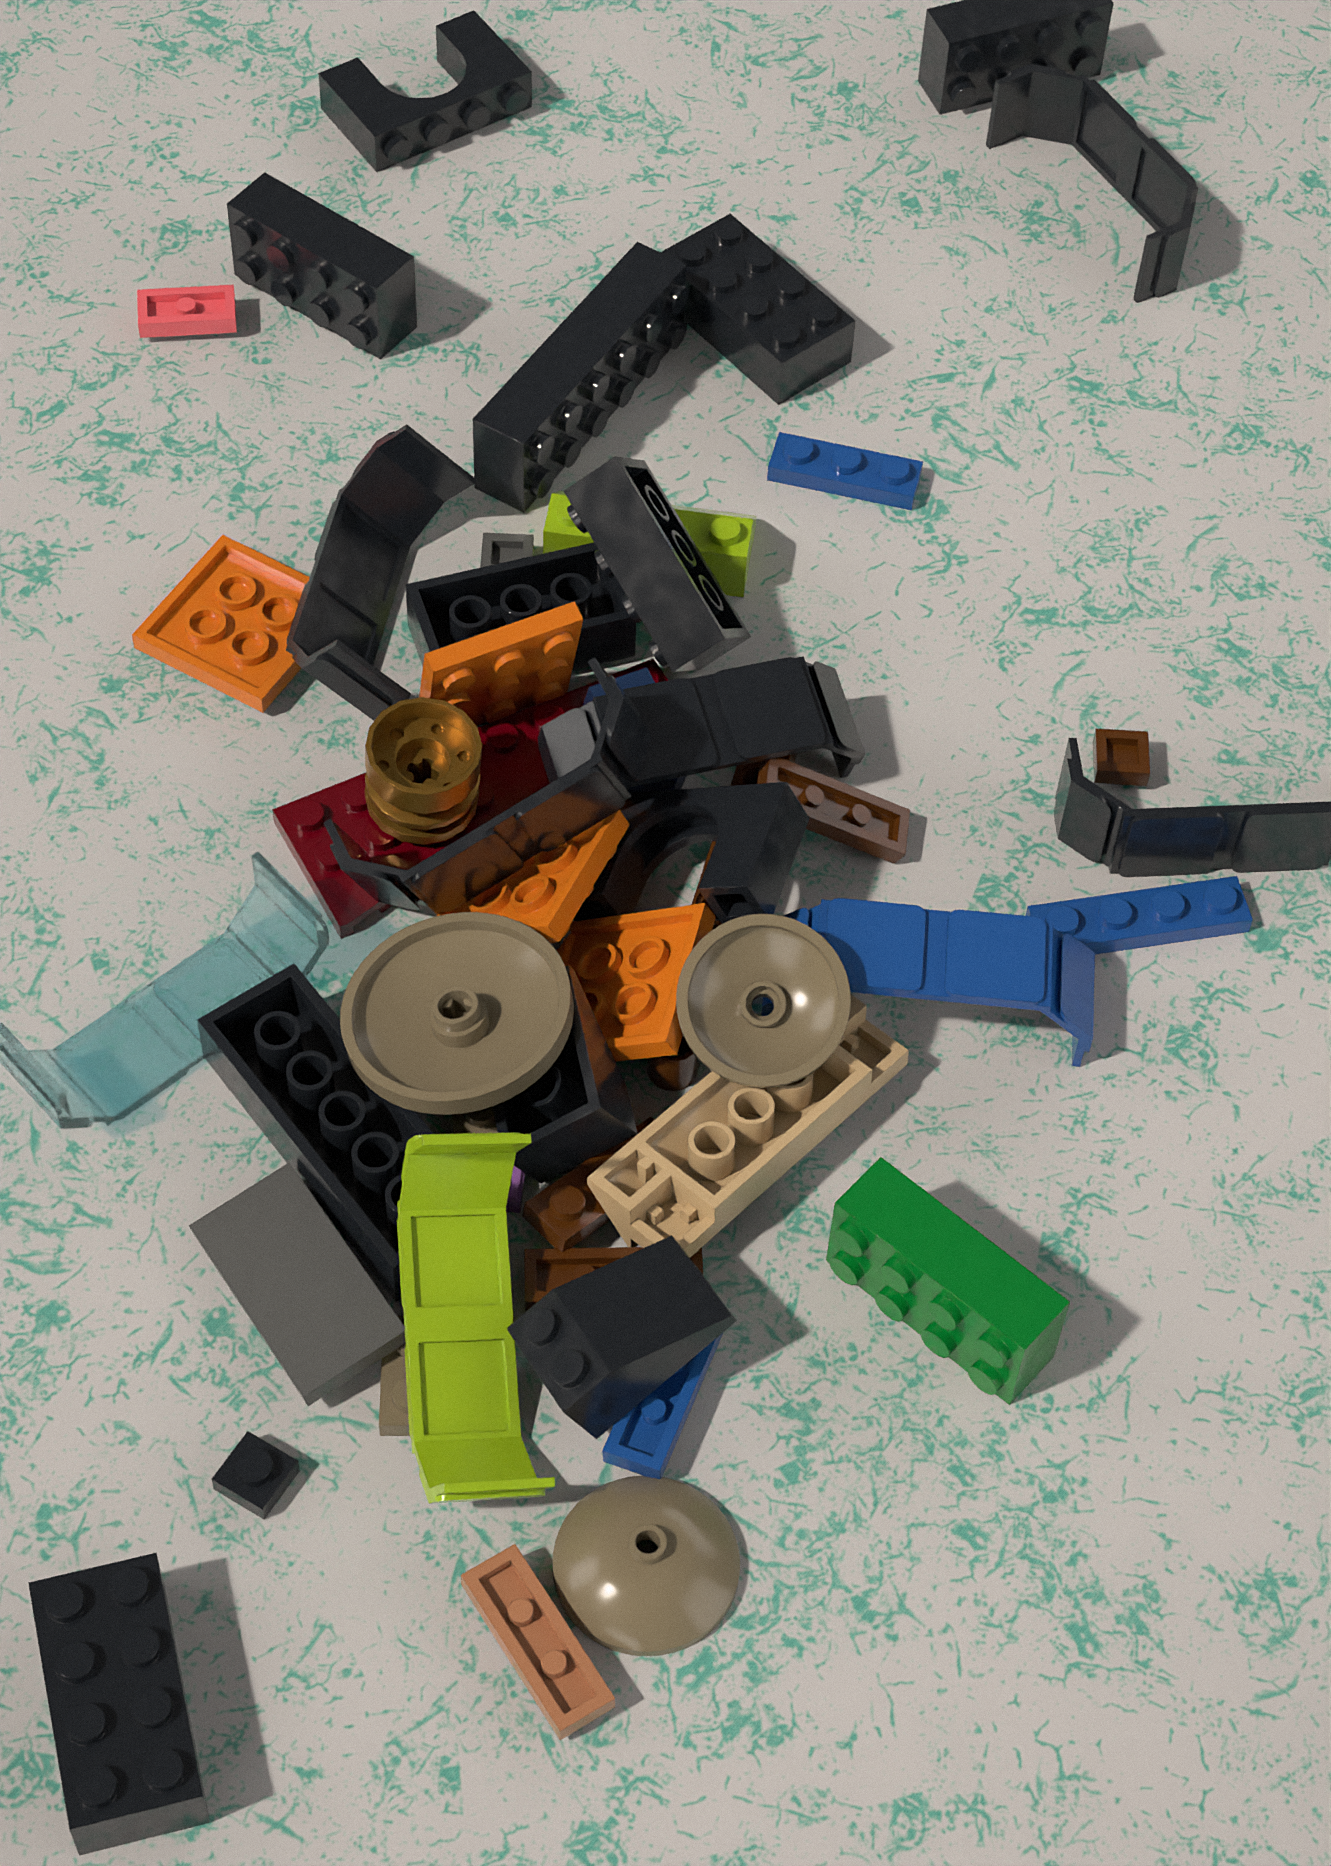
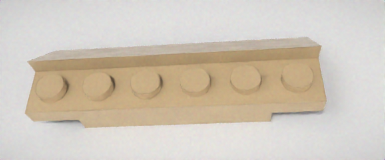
M851 995L849 1020L841 1042L830 1058L816 1071L799 1081L770 1088L743 1086L726 1080L711 1071L587 1177V1185L628 1247L640 1245L642 1248H645L672 1235L688 1256L691 1257L908 1064L909 1050L867 1021V1005Z

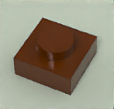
M1096 728L1093 737L1094 783L1147 786L1150 776L1148 731Z

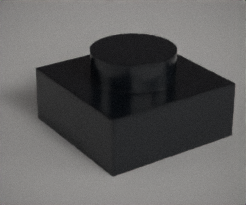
M247 1431L211 1479L213 1489L265 1520L300 1472L299 1462Z

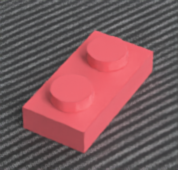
M234 284L137 290L140 338L237 333Z

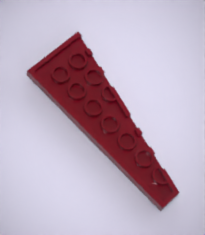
M654 658L612 674L614 678L647 667L655 683L668 681ZM599 681L589 683L560 697L526 708L478 728L482 742V756L476 814L463 831L446 841L422 845L403 842L383 832L371 818L365 799L366 772L272 809L274 824L339 937L342 939L354 933L353 927L375 911L379 910L383 913L393 905L377 902L341 870L330 848L333 841L324 825L325 821L331 818L368 853L372 863L409 870L547 786L549 781L538 749V735L541 726L571 709L582 707L588 688L600 684Z

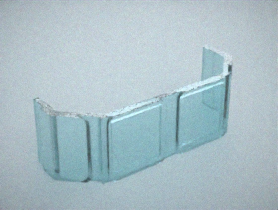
M259 852L251 856L255 885L222 935L54 1049L27 1050L3 1023L0 1024V1063L60 1129L88 1128L92 1126L93 1122H104L109 1126L114 1121L125 1118L185 1076L190 1068L205 1059L202 1053L197 1019L293 963L305 977L311 972L329 945L327 925L323 921L322 914Z

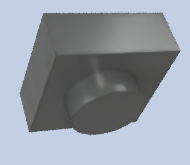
M483 532L480 568L533 556L534 535Z

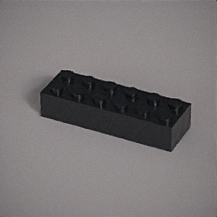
M635 243L473 418L475 489L523 513L537 498L541 499L547 495L558 474L565 467L570 468L576 462L584 445L592 437L596 438L603 432L609 417L618 407L623 408L629 403L635 388L645 377L651 378L654 375L661 359L670 349H677L682 343L687 331V324L684 322V308L689 295V289L686 287V264L642 243Z
M293 963L197 1019L203 1057L286 1163L290 1162L322 1209L395 1302L401 1299L397 1201L400 1199L402 1187L401 1174L406 1144L413 1136L434 1133L416 1111L402 1108L383 1099L361 1080L346 1051L341 1035L339 1017Z

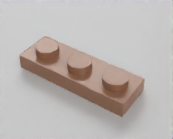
M516 1544L461 1574L462 1587L559 1740L615 1708L614 1695Z

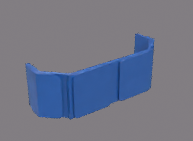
M847 898L821 899V904L813 908H800L784 915L809 926L832 946L845 968L850 992L1037 1010L1072 1034V1066L1080 1067L1084 1052L1090 1051L1094 1026L1095 953L1074 936L1068 933H1064V935L1053 927V921H1043L1041 918L1033 916L961 909L952 912L929 910L917 905ZM763 997L761 1016H767L774 1010V1005L771 1000Z

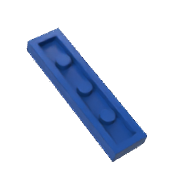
M1237 876L1028 906L1026 916L1038 917L1043 921H1053L1055 929L1063 935L1068 933L1092 950L1095 955L1249 932L1253 921Z

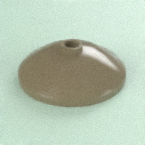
M753 914L738 917L710 931L697 943L687 957L679 976L676 992L679 1025L688 1046L695 1056L720 1077L743 1086L757 1088L788 1085L807 1077L820 1068L841 1042L848 1024L851 1005L848 977L839 956L832 946L809 926L797 920L774 914ZM765 997L772 1001L774 1010L767 1016H758L752 1010V1003L757 998Z
M643 1475L614 1480L596 1488L581 1499L569 1512L560 1527L554 1545L553 1580L557 1596L564 1611L571 1621L593 1641L613 1651L628 1655H666L696 1644L710 1634L724 1619L732 1605L738 1588L740 1574L739 1548L732 1527L724 1514L700 1491L687 1484L666 1477L656 1479ZM650 1540L656 1543L659 1548L653 1553L646 1554L639 1551L636 1546L641 1541Z

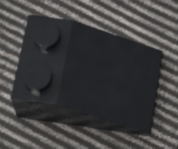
M570 966L565 968L573 994L574 1016L571 1031L562 1052L548 1071L534 1084L511 1099L492 1106L498 1133L531 1134V1144L516 1152L514 1166L541 1184L638 1134L627 1086L575 970Z
M671 1235L552 1289L506 1329L562 1412L595 1439H598L737 1320L679 1242Z

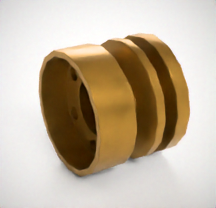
M425 697L399 701L381 711L369 727L365 744V799L371 818L383 832L403 842L422 845L446 841L460 833L475 816L479 798L482 742L477 726L463 710L444 700Z

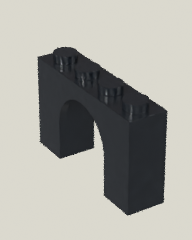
M475 10L436 25L437 62L458 84L455 88L444 94L428 98H413L394 93L381 84L358 57L318 73L321 110L376 172L532 107V71Z
M787 782L630 792L632 797L627 799L625 805L620 809L630 825L617 845L616 853L608 860L596 880L592 893L584 900L575 915L574 921L634 913L647 880L659 864L676 851L705 841H716L698 889L720 922L723 924L732 919L753 914H774L810 818Z

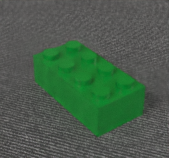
M880 1157L835 1202L826 1261L830 1264L832 1271L846 1284L857 1285L873 1297L879 1309L887 1317L894 1321H903L920 1334L925 1345L934 1354L942 1358L949 1357L967 1371L971 1381L981 1391L989 1395L996 1394L1010 1405L1054 1358L1070 1301L885 1159Z

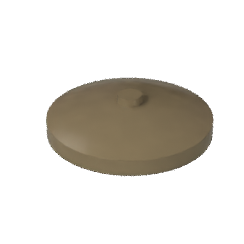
M481 912L451 913L412 924L384 940L369 953L352 975L345 990L340 1010L341 1035L356 1073L372 1091L383 1099L402 1108L420 1113L438 1115L469 1113L489 1108L511 1099L534 1084L548 1071L562 1052L569 1037L574 1016V1000L568 973L561 957L551 943L534 929L519 921L496 914Z

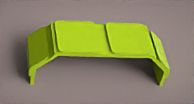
M423 1134L413 1136L406 1144L401 1174L402 1187L400 1199L397 1201V1232L401 1300L404 1309L406 1343L405 1368L408 1420L412 1454L416 1456L420 1468L419 1477L429 1504L540 1497L545 1495V1489L555 1487V1477L537 1478L521 1437L515 1341L506 1329L514 1322L506 1205L516 1152L531 1144V1134Z

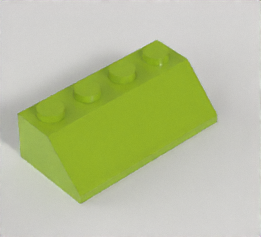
M564 491L551 493L543 530V554L594 542L588 532L582 533L571 520L567 511V507L571 503ZM672 505L727 596L744 598L757 516Z

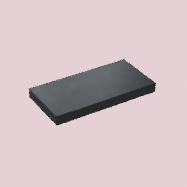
M290 1162L189 1225L195 1238L307 1406H310L405 1344V1326Z

